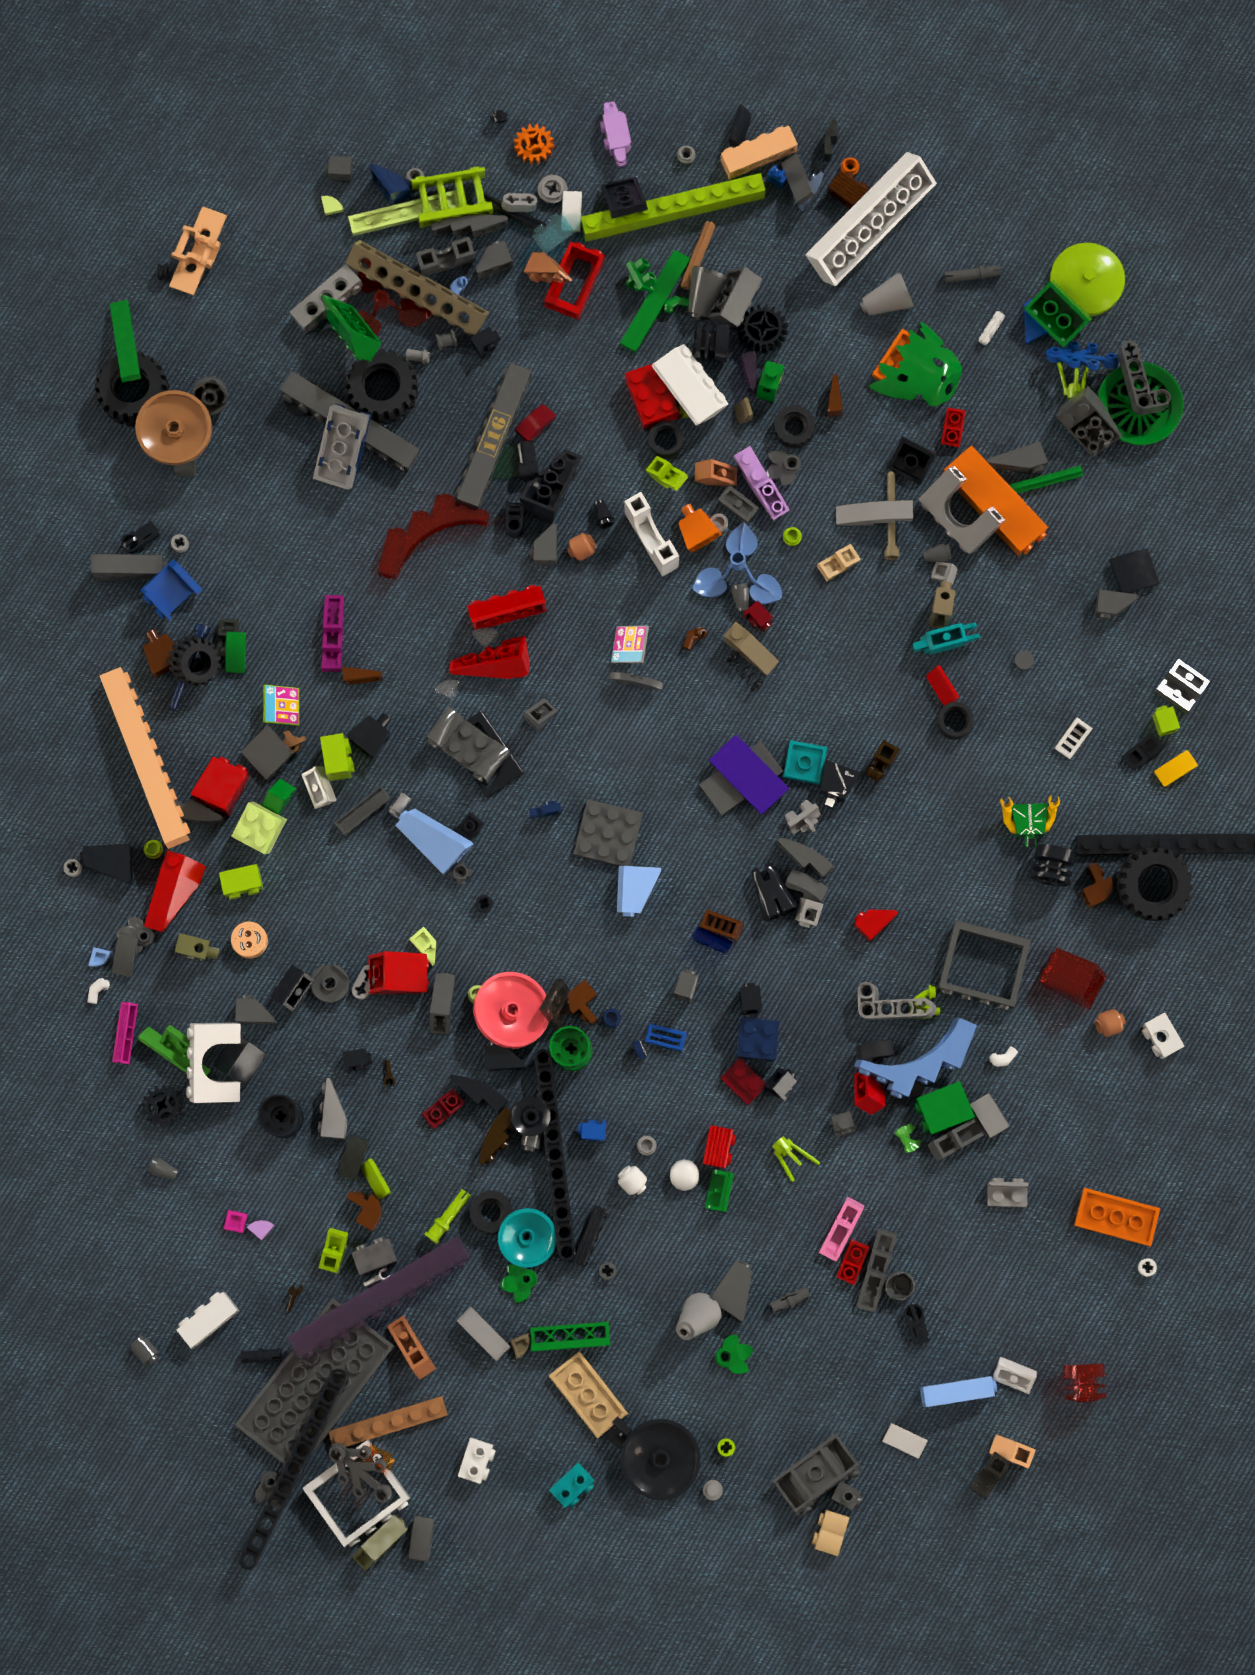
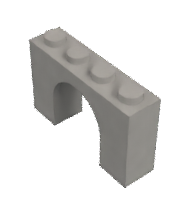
M953 466L948 468L918 500L921 502L923 509L930 512L939 525H943L947 530V534L952 539L957 540L960 548L964 552L971 554L1006 520L994 507L987 509L971 525L961 524L954 519L950 511V500L952 495L967 479Z

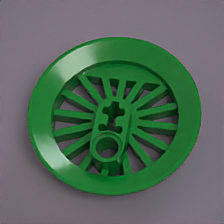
M1148 362L1142 363L1148 385H1150L1151 381L1157 384L1152 391L1161 388L1167 390L1171 395L1170 402L1165 408L1167 410L1164 413L1156 412L1137 415L1133 412L1129 396H1124L1121 393L1122 390H1127L1121 366L1108 374L1102 382L1097 396L1108 413L1109 410H1122L1110 415L1112 420L1128 414L1116 427L1122 435L1119 440L1133 445H1149L1165 439L1176 429L1183 414V395L1175 378L1162 367ZM1129 367L1131 371L1136 372L1134 367ZM1136 384L1135 388L1140 389V386ZM1113 388L1117 390L1116 395L1110 393ZM1108 398L1122 404H1108ZM1139 401V404H1141L1143 407L1146 406L1144 402ZM1132 417L1127 432L1120 429ZM1137 417V435L1130 434ZM1142 422H1143V424H1144V426H1145V428H1146V431H1145L1143 434H1142Z

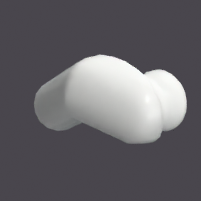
M100 978L90 986L87 1003L97 1004L98 993L102 989L107 990L110 986L108 980Z
M1010 1046L1005 1054H991L989 1061L996 1067L1007 1066L1018 1051Z

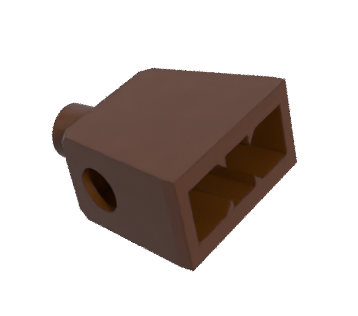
M153 629L146 633L149 643L144 645L143 648L151 672L157 678L170 671L169 666L171 664L168 663V659L171 658V655L168 654L169 651H173L174 648L172 646L174 642L167 634L159 637L156 629Z

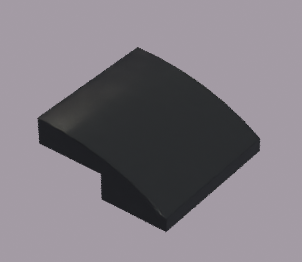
M1148 549L1130 552L1109 560L1119 591L1122 593H1133L1159 584Z

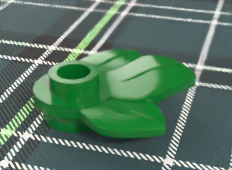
M514 1264L507 1265L509 1275L502 1280L500 1288L506 1292H514L515 1303H520L530 1296L531 1288L538 1281L537 1274L532 1269H525ZM526 1275H528V1276L530 1277V1281H529V1282H526V1281H525V1276H526Z
M731 1335L724 1340L722 1348L716 1352V1363L721 1367H728L732 1373H746L749 1371L745 1360L751 1356L753 1348L747 1344H739L738 1336ZM727 1354L729 1356V1359L727 1361H723L721 1359V1355Z

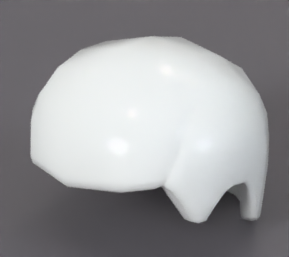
M683 1159L677 1161L670 1169L671 1183L676 1189L682 1191L693 1189L699 1181L697 1166L690 1160Z

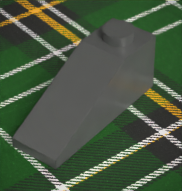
M1040 442L986 460L993 469L1022 473H1039L1044 470L1048 463Z

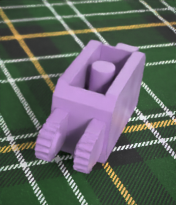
M615 101L604 103L603 122H600L601 132L606 134V139H604L605 150H609L610 156H614L618 167H624L626 165V153L631 149L626 115L621 111L618 112Z

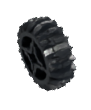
M758 304L757 310L754 307H750V312H745L744 320L738 326L740 329L738 335L742 336L740 341L741 343L746 342L745 348L752 346L751 352L758 349V354L760 355L762 350L769 354V349L775 352L776 346L782 347L781 342H785V335H788V330H786L788 323L784 322L785 316L780 317V310L774 312V306L768 309L767 304H765L764 308H761V305ZM762 317L759 322L750 324L754 319ZM767 318L774 321L777 327L768 323ZM763 323H765V331L763 332V336H761L762 331L760 330L763 326ZM748 331H750L751 334H756L759 340L754 339ZM776 335L773 339L764 341L766 337Z

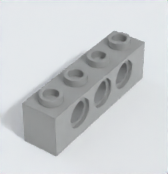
M345 264L293 308L290 314L306 334L309 331H314L319 326V322L327 319L322 301L323 294L346 303L347 298L351 295H356L361 290L362 282L349 266ZM340 285L346 286L343 291L337 290ZM317 309L318 311L315 315H309L310 310Z

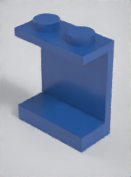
M172 559L140 591L144 595L142 599L149 606L153 604L157 608L155 613L161 619L165 617L170 621L172 619L170 614L192 592L198 594L202 588L178 562Z

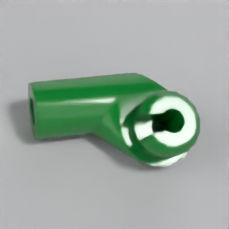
M673 296L665 301L664 311L666 313H673L676 306L688 308L689 298Z

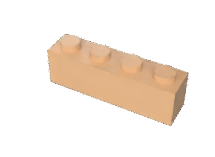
M781 126L772 133L759 135L755 140L744 141L738 147L725 149L721 153V162L730 180L797 152L798 144L790 127Z

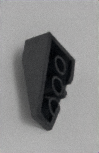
M566 449L563 450L551 461L545 470L540 471L534 480L526 484L519 500L534 518L551 525L553 524L582 459L581 455Z

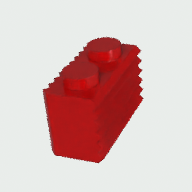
M710 1125L702 1165L726 1169V1165L731 1164L732 1154L729 1153L730 1146H734L736 1135L732 1134L733 1129Z

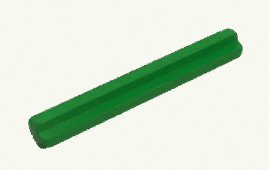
M1081 466L1012 483L1010 487L1018 494L1082 477L1083 470Z

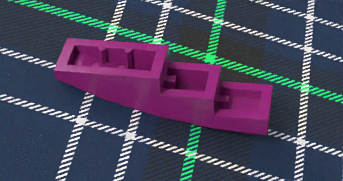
M325 595L322 672H341L344 595Z

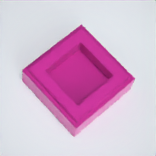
M228 1210L224 1230L244 1234L248 1214Z

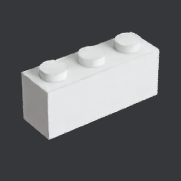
M219 1292L215 1293L209 1299L211 1301L206 1306L202 1304L194 1311L195 1315L190 1319L186 1317L178 1324L180 1327L177 1331L190 1348L194 1349L240 1311L225 1292L221 1294Z

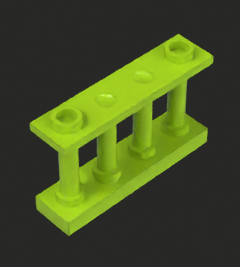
M476 166L465 171L429 177L418 176L412 179V190H419L423 210L421 214H418L420 228L429 227L432 223L450 218L470 215H493L492 202L485 201L480 179L485 178V167L480 168ZM473 180L478 202L475 205H468L466 203L463 181ZM455 183L459 206L458 208L451 209L448 207L444 185ZM437 186L441 209L440 211L432 212L430 211L426 188Z

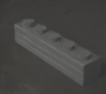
M379 786L334 822V824L343 835L348 834L355 826H358L364 819L368 818L371 813L377 811L381 805L387 803L391 797L382 786Z

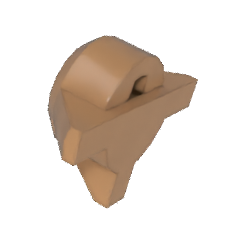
M289 730L284 732L286 738L283 742L293 753L300 751L302 743L306 741L305 736L299 738L293 736Z

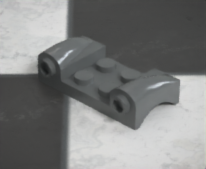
M449 706L426 735L427 744L434 749L439 748L471 771L475 779L480 782L484 781L487 784L502 762L510 755V750L488 737Z
M835 1433L772 1481L796 1515L805 1516L812 1511L813 1501L843 1479L854 1480L860 1475L861 1467Z

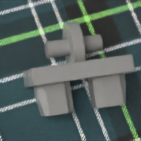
M808 800L800 804L799 807L802 813L796 815L794 811H790L785 815L788 827L793 835L800 830L802 833L808 829L811 833L815 832L814 825L818 823L817 818L821 816L816 803L811 804Z

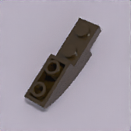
M507 1107L495 1119L483 1142L479 1163L482 1166L485 1164L489 1165L496 1158L494 1154L498 1150L502 1152L509 1145L508 1140L510 1137L505 1132L507 1130L510 1132L514 1129L511 1119L512 1112Z

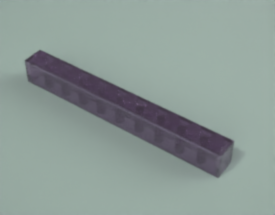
M456 1236L286 1338L298 1359L303 1358L306 1360L314 1355L313 1351L321 1348L323 1350L332 1344L330 1341L336 1337L340 1340L349 1334L348 1330L353 1327L358 1329L365 1325V1320L372 1317L375 1319L383 1314L382 1310L388 1306L392 1309L400 1304L399 1300L405 1296L407 1299L417 1294L416 1290L423 1286L425 1289L431 1286L435 1278L440 1276L442 1279L451 1273L450 1270L456 1266L461 1268L466 1265L470 1255L460 1238Z

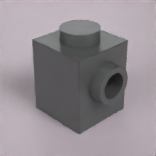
M329 156V162H326L325 173L329 175V179L334 181H352V157Z
M840 1481L830 1498L853 1510L854 1507L858 1508L863 1497L860 1496L862 1492Z

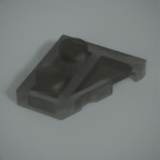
M562 979L554 981L539 1008L556 1031L564 1027L561 1026L563 1015H567L571 990Z

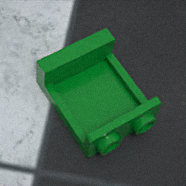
M960 1081L915 1099V1110L918 1115H922L924 1120L921 1122L925 1133L928 1132L930 1136L975 1118Z

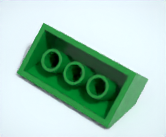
M323 294L322 301L326 317L332 325L331 328L338 332V337L346 343V347L353 352V356L360 361L364 359L371 362L382 344L352 305Z

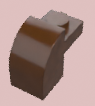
M1096 862L1088 865L1086 868L1093 885L1081 891L1088 909L1103 903L1111 894L1113 887L1112 878L1103 879L1104 872L1101 866H1097Z
M585 979L571 991L569 1008L573 1016L580 1011L579 1017L585 1024L589 1022L592 1026L598 1020L586 1005L597 997V993Z
M357 1190L355 1193L350 1191L346 1198L363 1207L356 1222L374 1232L382 1218L381 1203L372 1194L368 1200H365L366 1195Z

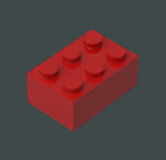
M652 364L625 373V382L644 431L652 428L656 423L679 419V410L673 394L653 369Z

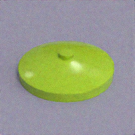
M1079 243L1068 247L1057 257L1051 269L1050 281L1054 280L1089 316H1095L1108 311L1117 303L1124 289L1125 273L1118 257L1106 247L1095 243Z

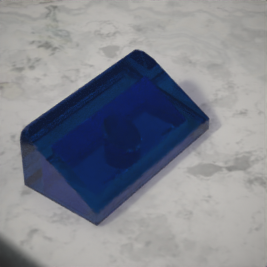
M700 927L696 929L692 938L693 941L726 955L729 953L733 943L731 940Z

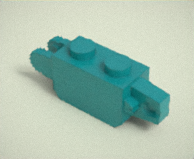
M958 623L925 633V636L921 637V641L913 643L914 653L924 651L925 654L929 653V655L966 646L967 643L981 638L980 634L970 636L965 634V631L977 628V624L963 625Z

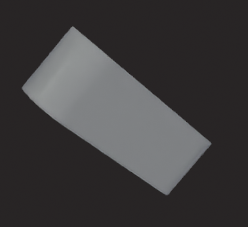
M471 1306L457 1319V1322L496 1361L510 1348L506 1341Z

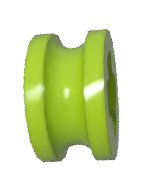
M727 1438L720 1440L717 1446L718 1452L726 1457L732 1455L735 1451L734 1442ZM727 1441L729 1442L728 1445H732V1449L728 1450V1453H723L724 1450L721 1451L720 1447Z

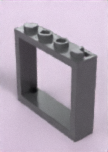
M956 920L949 941L938 990H942L941 993L948 996L953 994L960 995V999L967 1001L976 999L979 1000V1004L986 1006L995 1004L1001 1010L1009 1011V1008L1013 1009L1031 940ZM959 932L1022 949L1010 1000L946 983Z

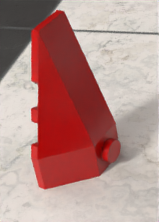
M521 636L501 641L502 645L491 649L488 646L479 654L470 653L451 660L449 673L453 675L505 679L527 676L530 663L526 637Z
M167 850L144 927L163 933L180 908L189 900L191 894L200 886L206 866L185 855Z

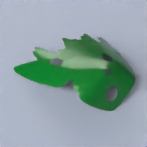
M920 322L923 327L920 330L924 334L925 340L912 330H909L910 344H905L904 346L896 345L904 359L899 362L900 368L879 363L880 371L886 378L870 384L869 387L881 394L906 400H914L921 393L923 399L930 406H938L948 401L954 395L962 374V366L951 350L941 347L944 344L943 340L926 324ZM933 359H940L944 365L937 367ZM900 374L908 376L907 382H902L897 377ZM946 376V379L942 382L941 377ZM952 384L951 392L946 395V387Z

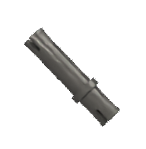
M982 265L979 268L944 271L945 283L1001 277L1000 265L989 267Z

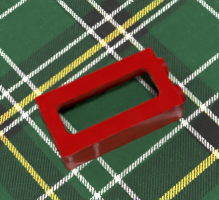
M570 242L560 266L569 275L575 260L580 259L592 265L575 305L558 299L565 282H552L545 297L544 306L579 320L603 267L605 255L597 249L590 250L585 248V245L582 243Z

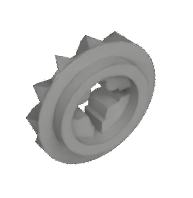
M557 175L544 177L538 185L539 196L546 203L555 204L559 201L562 202L563 191H567L565 180ZM556 184V191L558 192H553L550 195V190L547 188H552Z

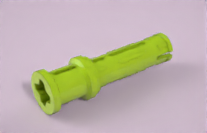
M461 1189L443 1215L435 1219L431 1229L424 1233L435 1244H439L438 1240L444 1232L449 1231V1224L472 1197L468 1193L465 1195V1190Z

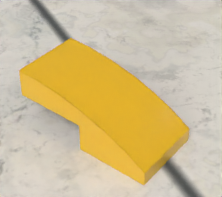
M1186 750L1156 769L1154 773L1163 786L1166 787L1196 768L1198 764L1190 752Z

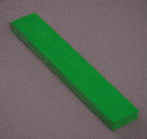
M676 250L673 251L653 285L654 291L648 294L622 338L621 346L637 353L691 258Z
M128 300L110 303L122 383L141 379Z

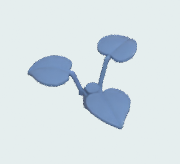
M745 522L738 525L726 541L727 551L731 554V564H728L725 574L722 576L721 572L716 568H706L699 573L692 586V589L701 596L709 598L718 597L727 589L724 579H726L732 568L736 571L745 569L750 580L754 583L750 588V596L755 602L759 601L761 604H769L782 598L781 587L774 577L768 574H761L756 581L746 565L745 556H749L756 551L758 540Z

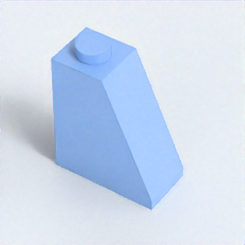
M619 866L617 912L623 913L625 917H634V913H641L657 881L661 868Z

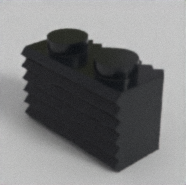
M291 965L279 984L274 988L270 997L293 1012L297 1005H299L303 995H306V992H308L314 979Z

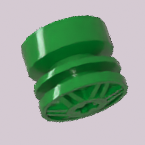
M566 1026L560 1028L550 1039L549 1049L551 1056L558 1066L565 1070H580L588 1065L592 1058L593 1048L584 1031L577 1027ZM571 1046H574V1048L577 1049L573 1051V1054H570V1052L567 1051L570 1050Z

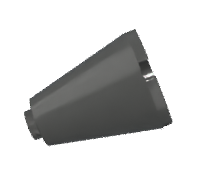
M693 266L688 312L691 313L690 317L701 320L702 317L706 318L727 283L728 277L714 270H706L704 267Z

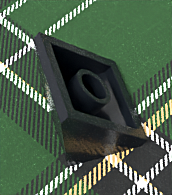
M902 436L888 465V469L921 485L935 459L936 453Z
M240 1037V1043H230L226 1046L214 1067L246 1087L267 1054Z

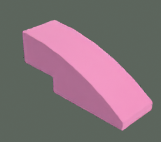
M849 1197L846 1198L819 1251L820 1254L837 1262L865 1205Z

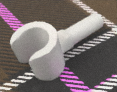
M381 1269L377 1276L364 1282V1286L367 1287L380 1280L387 1281L390 1276L386 1278L381 1277V1273L387 1269Z

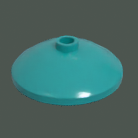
M532 1208L516 1210L509 1214L500 1225L498 1231L499 1248L504 1257L516 1266L534 1267L540 1265L551 1256L555 1249V1226L551 1219L539 1210ZM524 1233H529L528 1239H523Z

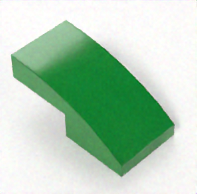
M244 632L226 633V672L245 673L246 633Z

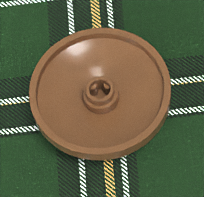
M170 390L156 394L145 402L137 415L135 430L141 448L150 458L166 465H182L196 459L207 448L212 435V422L207 408L198 398L184 391Z

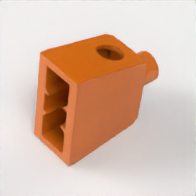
M691 504L681 509L685 518L678 523L686 547L690 552L697 551L723 535L702 509L694 511Z

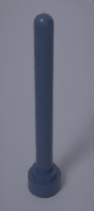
M196 623L193 630L195 631L194 635L205 639L210 628ZM197 652L193 653L189 658L188 667L190 671ZM178 681L169 706L171 711L177 709L186 683Z

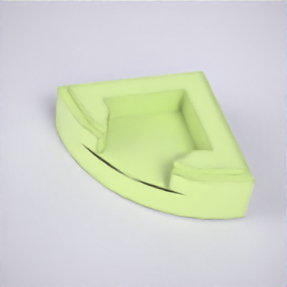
M321 196L326 216L344 212L341 203L337 199L330 196Z

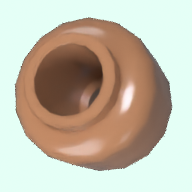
M581 533L569 540L567 551L571 558L575 557L578 561H582L595 553L596 544L590 534Z
M1115 1009L1100 1013L1095 1020L1098 1033L1103 1034L1105 1037L1121 1033L1123 1025L1126 1024L1124 1015L1122 1013L1119 1014Z

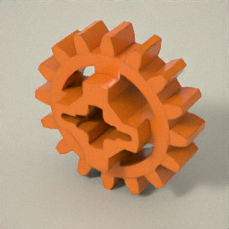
M528 124L527 130L522 127V133L517 132L518 139H514V144L516 145L514 148L518 152V158L523 156L524 163L530 160V165L534 161L540 164L541 159L546 162V155L551 156V150H554V144H552L554 138L550 137L551 132H545V126L539 129L538 124L535 125V128ZM543 138H544L545 141H546V146H545V144L542 142V141H543V140H542ZM522 143H524V146H526L525 151L522 148Z

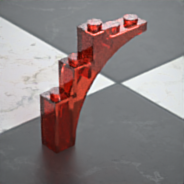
M442 493V495L437 494L431 515L422 510H418V512L413 511L407 532L398 527L394 529L389 528L378 568L379 576L398 580L402 566L421 542L443 529L458 525L476 524L489 526L490 514H487V511L482 509L470 510L465 505H458L457 507L455 498L452 495Z

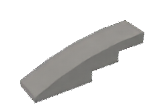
M913 500L867 502L836 506V526L874 525V523H893V521H913Z

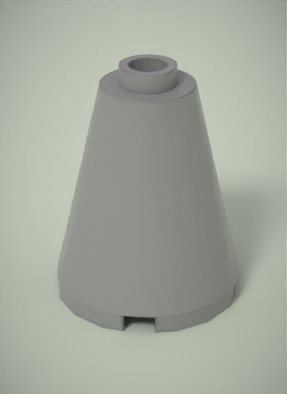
M900 272L862 298L863 302L860 303L863 312H868L869 316L914 307Z
M695 1293L687 1298L676 1326V1332L680 1338L690 1340L713 1329L721 1319V1309L716 1300L713 1301L709 1298L710 1295Z

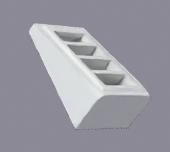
M1076 717L1055 749L1071 759L1093 728ZM1078 725L1085 730L1084 734L1077 730L1075 726ZM1071 731H1074L1081 738L1079 740L1070 734ZM1069 737L1077 744L1073 746L1071 743L1066 741V738ZM1064 743L1065 745L1070 747L1072 751H1067L1061 745Z

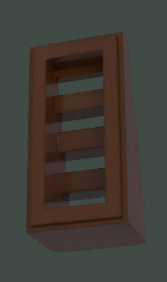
M837 374L832 377L827 417L841 416L843 412Z
M342 667L345 685L383 680L381 671Z
M707 909L700 924V928L734 941L739 940L744 927V923ZM711 916H714L713 922L710 927L708 926V923L710 921ZM719 919H721L718 929H716L715 927L717 925V922ZM727 921L729 923L726 931L724 932L723 929ZM735 924V928H734V930H733V933L730 934V933H731V930H732V928H733V925Z

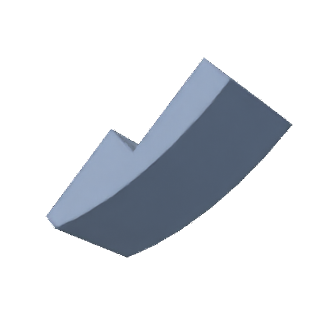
M822 172L818 175L813 174L809 178L815 196L822 182ZM815 196L801 205L798 204V208L803 212L811 204Z

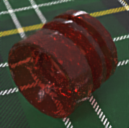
M1104 1363L1062 1366L1063 1379L1073 1380V1384L1065 1386L1064 1390L1073 1389L1074 1394L1065 1395V1400L1092 1402L1107 1398V1393L1097 1392V1388H1106V1384L1097 1383L1096 1380L1105 1377Z

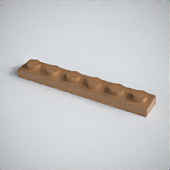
M443 1396L331 1430L329 1431L332 1445L334 1443H341L347 1447L447 1416L448 1413Z

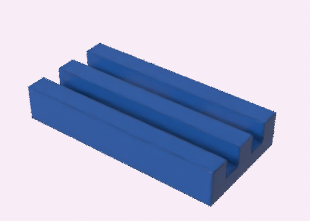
M649 1023L645 1043L682 1052L687 1032ZM652 1029L680 1035L682 1038L669 1037L651 1031ZM650 1036L680 1043V1046L651 1040Z

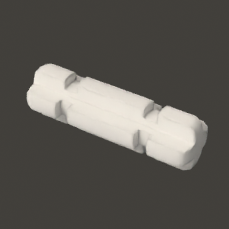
M997 311L994 314L993 319L990 320L979 337L981 344L987 345L1005 317L1003 313Z

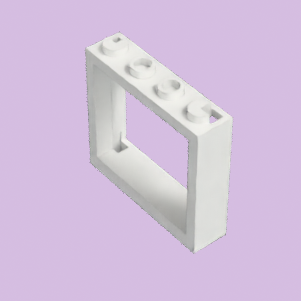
M369 1440L356 1448L360 1449L364 1445L369 1446L373 1452L371 1457L378 1453ZM337 1463L303 1487V1490L344 1547L349 1545L350 1548L360 1541L358 1538L364 1532L366 1535L376 1529L374 1526L380 1520L382 1523L386 1522L392 1517V1511L396 1508L398 1511L402 1510L408 1505L407 1500L410 1499L387 1466L383 1473L401 1498L346 1538L313 1492L338 1473Z

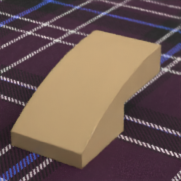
M849 544L835 552L831 557L818 563L817 568L825 580L828 581L861 559L852 545Z

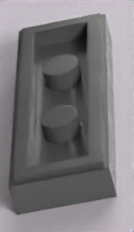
M797 153L783 161L781 165L786 172L785 175L795 200L801 205L815 196L805 169Z

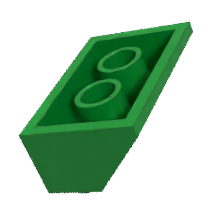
M1051 280L1024 308L1063 348L1092 320L1054 280Z

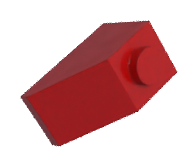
M867 910L865 913L861 911L854 918L856 922L853 926L870 942L897 916L898 912L896 910Z
M857 1072L854 1074L855 1106L872 1115L885 1107V1091L880 1082L876 1080L877 1077L871 1074L868 1077Z

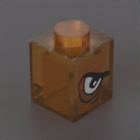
M371 1444L369 1447L372 1453L363 1462H375L377 1459H383L387 1464L383 1473H386V1470L390 1471L395 1461L392 1458L393 1453Z

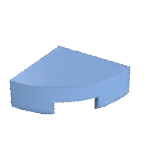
M93 947L88 966L99 967L110 960L113 952Z

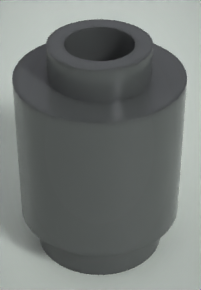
M543 1132L536 1136L522 1135L520 1145L524 1146L523 1150L535 1152V1149H539Z
M140 1336L130 1345L133 1349L132 1352L143 1365H152L159 1358L157 1356L159 1351L148 1338Z

